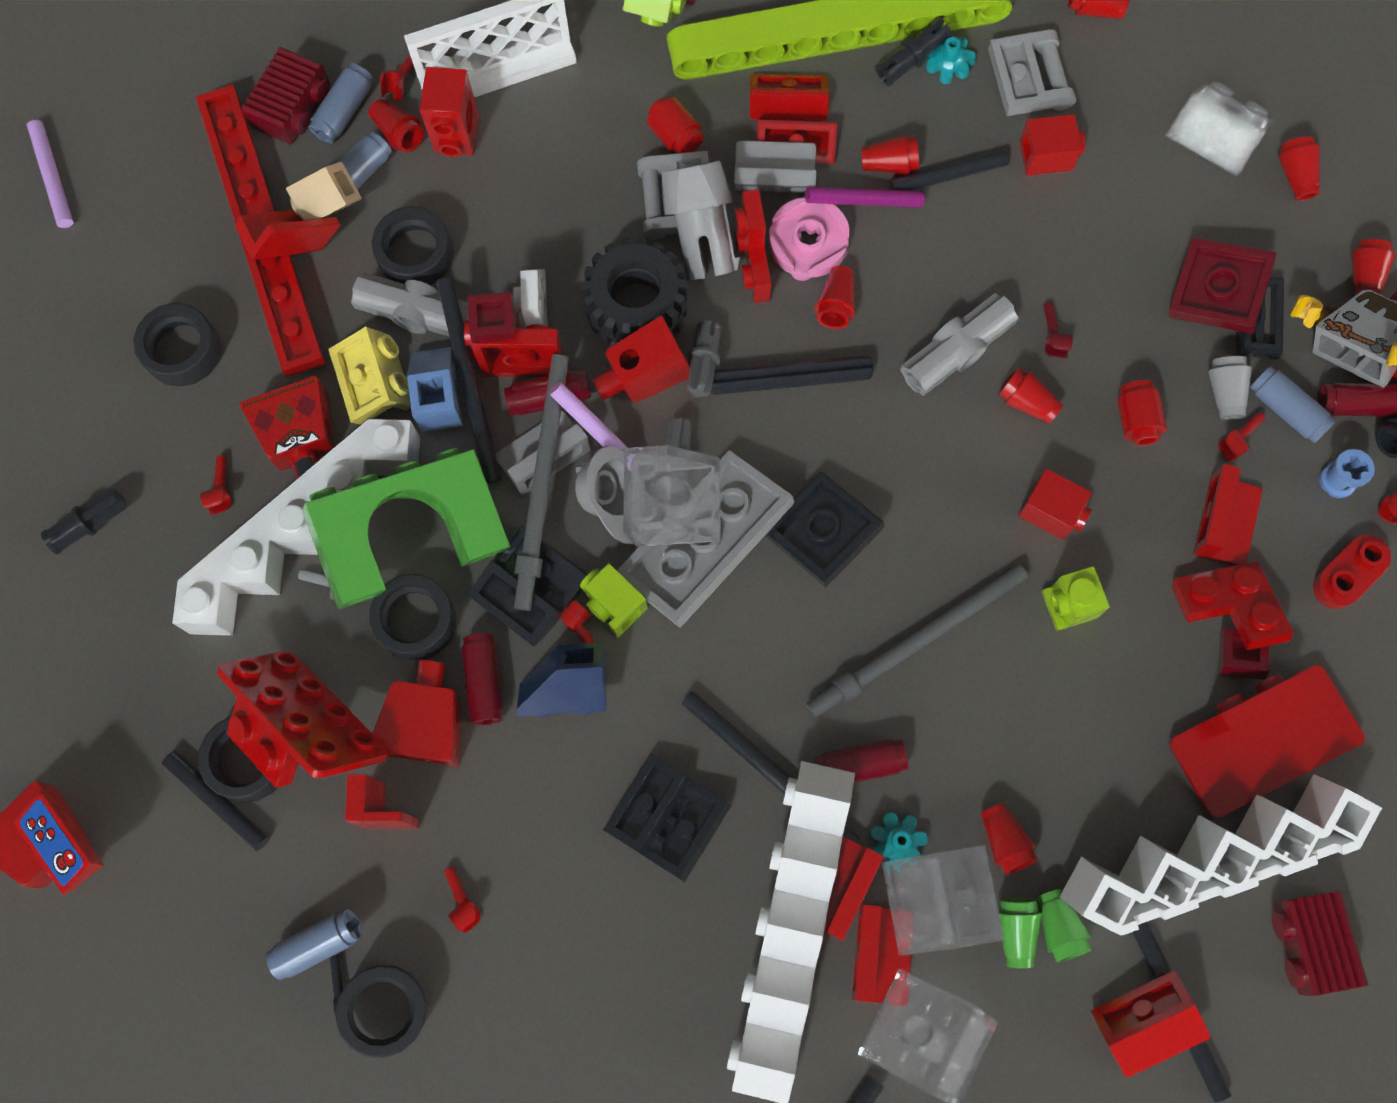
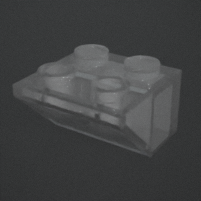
M1213 81L1209 85L1204 82L1192 93L1167 133V136L1237 176L1273 120L1267 118L1269 111L1261 105L1250 100L1244 105L1232 98L1234 91L1224 84Z
M985 845L882 862L899 955L956 949L1004 941Z

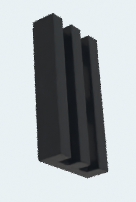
M1271 277L1268 287H1271L1270 344L1264 343L1266 316L1264 297L1253 333V342H1250V333L1237 331L1236 355L1245 356L1247 353H1253V357L1261 358L1263 355H1269V359H1279L1283 354L1284 278Z

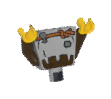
M1363 290L1352 299H1345L1323 306L1322 302L1308 295H1300L1289 315L1304 319L1303 324L1307 328L1316 326L1312 353L1384 388L1397 369V290L1388 298L1371 290Z

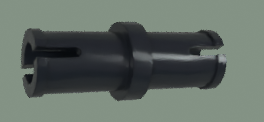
M937 17L934 22L913 38L906 37L901 42L899 49L881 63L875 65L879 78L886 77L883 80L886 86L890 87L893 82L914 66L921 67L926 63L928 55L943 45L948 38L953 37L947 24L943 28L941 27L944 24L942 18Z

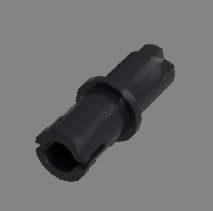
M109 489L83 507H73L71 509L72 514L49 529L42 531L40 534L43 541L50 539L51 541L46 546L54 554L58 555L87 534L90 536L97 534L96 528L126 510V501L116 489Z

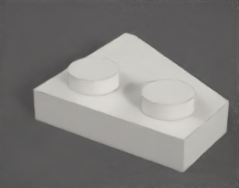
M546 269L520 271L521 287H514L513 289L514 309L516 313H519L520 328L526 329L527 326L533 324L547 326Z

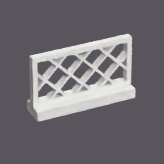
M511 0L404 36L421 89H423L426 67L467 69L474 97L577 63L575 52L570 42L564 0ZM552 4L544 14L536 12L540 7ZM513 18L507 26L498 24L503 19ZM526 22L534 23V26L528 32L520 30ZM475 30L469 39L460 37L464 32ZM489 34L497 36L491 44L482 43ZM431 43H436L430 52L417 49ZM450 47L459 49L453 57L444 55Z

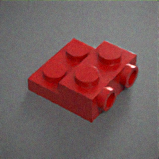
M515 313L516 339L472 343L469 332V320L465 321V345L471 346L473 362H478L483 377L547 376L550 373L552 355H564L557 329H551L541 324H533L527 326L526 329H520Z

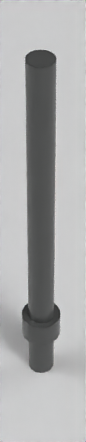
M559 354L552 355L522 555L517 556L514 574L518 575L513 609L531 611L535 580L541 576L543 560L539 559L562 408L549 395V391L560 381L565 385L569 357Z
M1018 564L852 674L847 671L834 679L832 687L806 703L809 712L814 718H817L841 701L848 703L862 693L861 688L1027 580L1028 574L1026 570Z

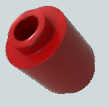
M676 97L660 98L650 107L647 126L672 154L695 152L704 140L701 125Z
M1138 380L1123 385L1119 389L1120 396L1117 398V405L1124 439L1134 441L1136 446H1146L1158 442L1160 436L1167 431L1160 391L1154 388V384L1150 380Z

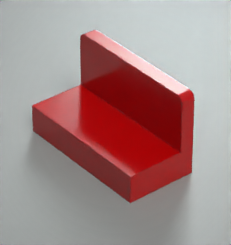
M294 210L240 215L234 224L252 260L322 251L340 227L337 217L303 220Z
M1223 464L1210 477L1193 555L1231 566L1247 563L1262 489L1238 482L1241 468Z
M347 774L345 822L364 829H419V819L404 812H385L386 784L366 774Z
M842 836L838 866L828 904L824 929L826 933L841 941L844 940L884 858L879 853L865 848Z
M860 905L851 1000L905 1006L908 1003L914 914L912 912L885 909L882 906Z
M1175 970L1091 1010L1109 1049L1125 1077H1131L1211 1037L1195 1003Z

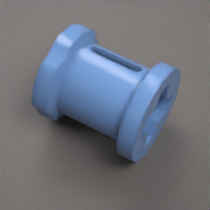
M1350 449L1344 451L1337 456L1334 462L1329 463L1320 472L1319 482L1321 488L1334 498L1340 499L1350 496L1358 487H1362L1371 481L1375 472L1373 460L1361 450Z

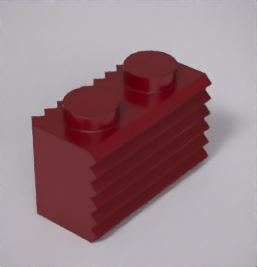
M278 47V51L274 54L273 59L270 60L269 66H266V71L262 73V78L258 79L257 85H254V91H251L250 97L246 98V104H242V111L250 126L261 133H266L268 136L292 145L298 134L303 135L307 131L311 121L310 114L317 103L323 102L330 90V81L323 65L288 49Z
M1341 890L1273 902L1276 912L1272 913V926L1278 939L1284 940L1286 954L1289 959L1285 960L1286 976L1292 987L1297 988L1299 995L1320 996L1369 986Z

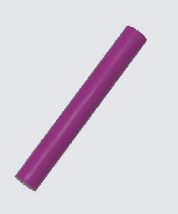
M807 186L805 201L806 203L922 208L925 195L923 191Z

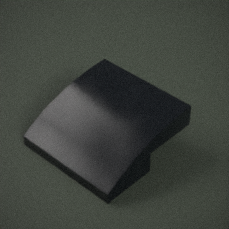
M521 526L510 541V547L503 551L497 561H490L467 595L529 644L536 646L562 617L563 610L582 592L583 589L580 587V584L588 573L542 539L539 559H542L543 563L541 576L535 580L531 611L513 609L518 575L514 574L517 556L522 555L526 527Z
M651 754L603 830L685 883L732 805L724 798L693 781L685 773Z

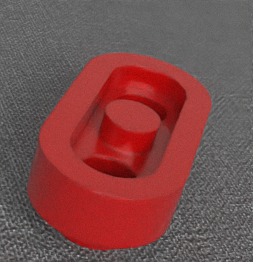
M1361 535L1346 544L1316 575L1313 581V591L1317 600L1322 605L1331 609H1343L1355 603L1389 568L1391 552L1387 544L1373 535ZM1365 549L1373 553L1374 562L1366 558ZM1337 578L1342 579L1346 583V591L1341 590L1337 586Z

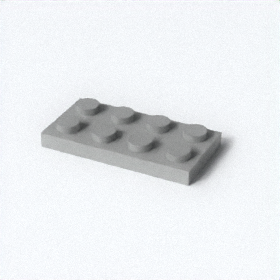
M729 450L617 571L646 598L649 604L681 628L794 504L793 496Z

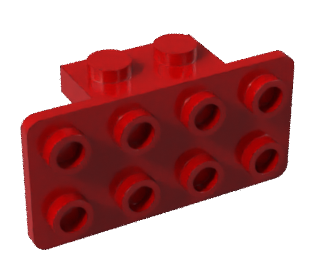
M278 651L272 654L239 658L219 664L217 676L237 696L233 713L228 723L227 734L275 788L292 784L298 763L310 776L325 778L382 763L386 760L388 749L294 653Z
M1318 665L1312 666L1286 680H1283L1278 673L1255 685L1259 694L1245 700L1242 694L1239 693L1216 705L1220 714L1173 737L1169 741L1171 752L1211 818H1221L1252 802L1256 795L1262 797L1364 743L1365 735L1323 667Z

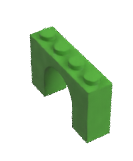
M459 448L449 449L435 455V462L420 466L419 461H411L394 468V475L379 479L377 474H370L352 482L353 488L337 493L335 487H329L309 495L311 501L304 504L302 513L338 610L377 597L386 590L370 548L368 525L372 513L378 507L391 500L401 498L415 499L435 509L447 526L462 567L501 554L510 547L474 449L461 453Z

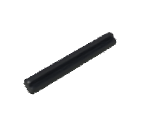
M863 355L715 370L711 393L720 395L869 380L872 378L873 365L871 357Z

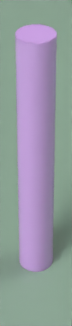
M40 120L29 121L27 123L28 132L56 224L60 228L70 227L74 222L44 124Z
M561 381L550 389L549 395L603 447H618L624 451L640 479L647 473L648 467Z

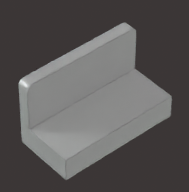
M738 141L736 143L734 191L759 189L762 192L805 193L807 186L816 187V145L813 143Z
M561 411L551 476L591 450L585 432L578 423L573 425L563 411ZM542 423L496 453L498 464L521 496L532 490Z

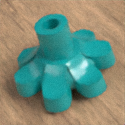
M963 37L948 38L943 45L926 57L929 59L925 66L927 72L933 74L941 71L939 81L943 84L951 83L954 73L960 79L967 78L970 74L969 66H973L976 63L975 53L967 50L969 46L968 40Z
M894 812L884 813L882 816L884 827L873 825L869 830V837L879 843L871 850L884 856V858H889L888 867L894 872L902 870L904 860L912 866L919 864L922 856L917 847L925 846L928 842V836L924 831L914 830L917 825L916 817L906 814L899 821ZM898 837H902L903 843L901 845L897 841Z

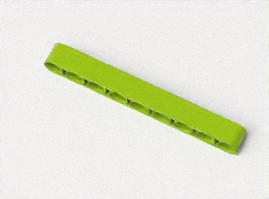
M817 0L678 26L667 34L666 40L674 74L679 79L686 80L904 40L908 36L913 38L934 22L937 17L944 20V24L941 27L943 28L947 24L951 31L992 24L1003 20L1011 13L1012 3L1011 0Z

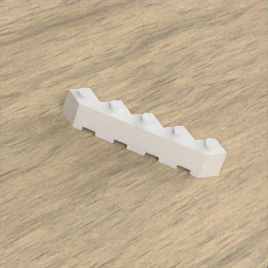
M366 420L183 575L177 582L172 623L189 634L233 636L238 594L280 595L284 554L318 555L302 513L304 504L311 501L309 495L329 487H335L338 493L353 488L352 482L358 478L370 474L391 476L395 474L394 468L411 461H419L420 436L411 420Z
M801 761L798 779L788 778L783 804L792 806L785 841L784 843L775 841L769 869L778 871L771 907L761 906L755 934L764 936L757 973L756 975L747 973L741 1001L750 1003L742 1042L733 1040L727 1065L728 1070L736 1071L732 1087L734 1092L778 1103H788L796 1072L801 1036L810 1004L815 968L824 935L828 904L837 871L842 836L851 803L855 777L853 772Z
M1314 774L1294 812L1256 795L1235 834L1199 815L1177 855L1140 836L1119 876L1081 857L1060 898L1083 917L1122 936L1139 930L1138 925L1158 917L1164 920L1199 908V902L1219 895L1224 898L1259 886L1258 881L1276 874L1287 876L1317 865L1318 859L1337 852L1345 855L1358 850L1364 843L1382 808L1349 789Z

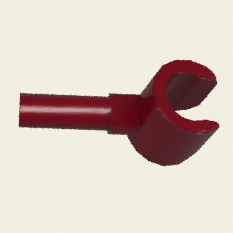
M1046 303L1043 305L1048 327L1044 349L1045 354L1067 359L1068 351L1072 348L1073 335L1059 333L1053 303Z

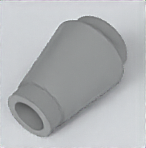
M1227 356L1212 360V369L1208 371L1220 419L1229 420L1246 417L1252 367L1247 366V357Z

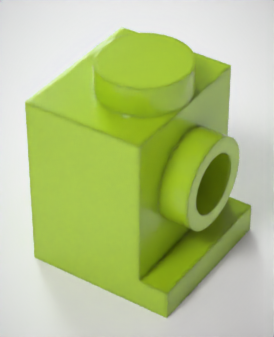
M607 564L601 571L598 568L594 569L580 584V587L590 599L586 606L603 623L608 618L611 620L609 627L611 633L617 639L648 609L646 598L610 564Z
M1094 566L1063 575L1051 587L1041 591L1056 631L1095 620L1110 608Z

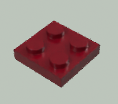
M1192 238L1169 308V317L1253 334L1276 262L1277 253Z

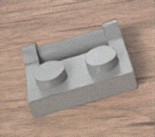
M1043 30L990 40L988 52L1006 116L1052 108L1056 111H1063L1071 108L1076 103L1074 90L1068 87L1057 48L1060 42L1055 30ZM1034 51L1042 54L1052 90L1045 91Z
M708 151L647 156L637 161L638 176L642 178L646 213V220L643 222L645 238L658 240L667 235L678 234L675 214L674 216L662 217L658 176L664 171L708 163Z

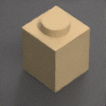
M342 161L326 166L286 188L291 197L290 203L294 212L303 220L327 218L362 199Z

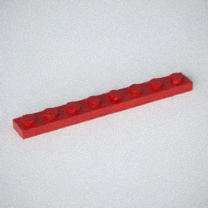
M232 84L195 96L235 223L240 215L276 212L247 119L242 111L239 94L234 85ZM240 237L282 372L286 377L325 365L326 362L291 255L252 260Z

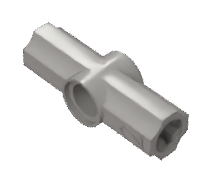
M365 272L360 277H357L352 289L351 303L354 309L392 319L397 326L412 333L425 334L429 330L449 336L439 292L434 287L416 280H408L403 284ZM458 300L463 323L465 324V321L469 320L468 303Z
M994 293L965 317L957 316L950 320L935 334L930 344L901 366L900 371L905 378V382L914 392L924 396L956 370L959 372L966 370L983 355L989 344L1017 323L1019 317L1014 310V305L1005 296H999Z

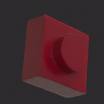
M511 292L467 296L469 332L472 343L516 339L514 304Z
M1223 628L1220 635V674L1266 680L1270 671L1269 646L1246 650L1237 629Z

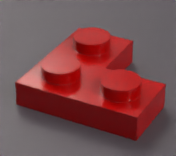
M759 189L742 191V208L735 209L737 228H735V241L737 252H745L747 264L741 265L744 290H752L754 304L768 302L771 295V279L765 251L766 225Z
M1258 561L1174 578L1171 588L1187 623L1230 614L1246 650L1290 641L1294 632Z

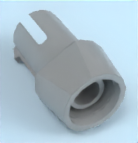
M721 161L661 172L664 215L675 214L687 280L703 279L706 275L700 241L701 236H706L709 240L715 276L736 271L740 257H735L725 205L733 202Z

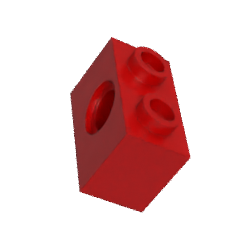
M426 67L419 110L434 153H441L447 157L473 156L479 111L467 69Z

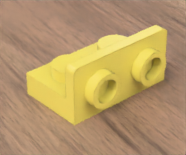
M364 327L328 349L352 423L362 425L366 420L373 419L392 407L403 410L411 408L408 379L403 373L398 358L399 348L389 334Z

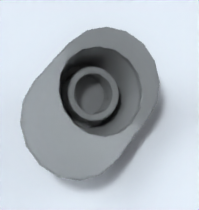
M606 446L597 450L590 459V462L582 463L576 468L575 493L577 501L585 511L600 518L604 527L613 538L624 544H636L646 538L653 523V505L648 492L624 451L612 446Z

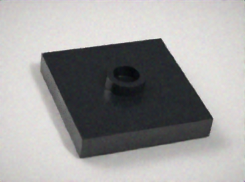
M820 471L794 498V504L765 536L826 588L885 526L879 517Z

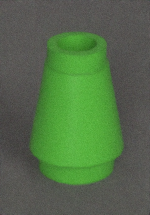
M1063 889L1053 890L1036 898L1039 904V911L1042 912L1041 921L1047 952H1053L1056 962L1067 961L1092 951L1088 942L1092 938L1075 910L1060 898Z
M1030 898L1000 899V910L995 911L1006 957V966L1011 968L1035 967L1034 958L1036 957L1042 912L1037 910V900Z

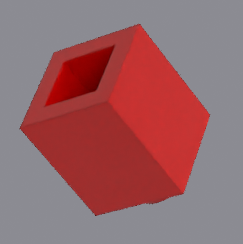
M1075 114L1028 119L1019 140L1026 176L1073 171L1080 154H1083L1085 151V135L1082 129L1078 130Z
M1045 469L1018 517L1065 540L1073 529L1080 532L1087 522L1092 509L1086 507V504L1092 492Z

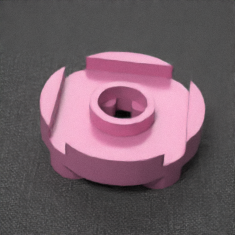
M797 198L784 204L775 213L769 229V250L774 261L783 270L791 273L795 279L806 281L811 277H820L830 273L833 267L839 266L848 251L849 224L844 214L834 204L806 203L805 198ZM806 231L809 235L817 233L819 236L816 238L815 244H804L801 242V232Z

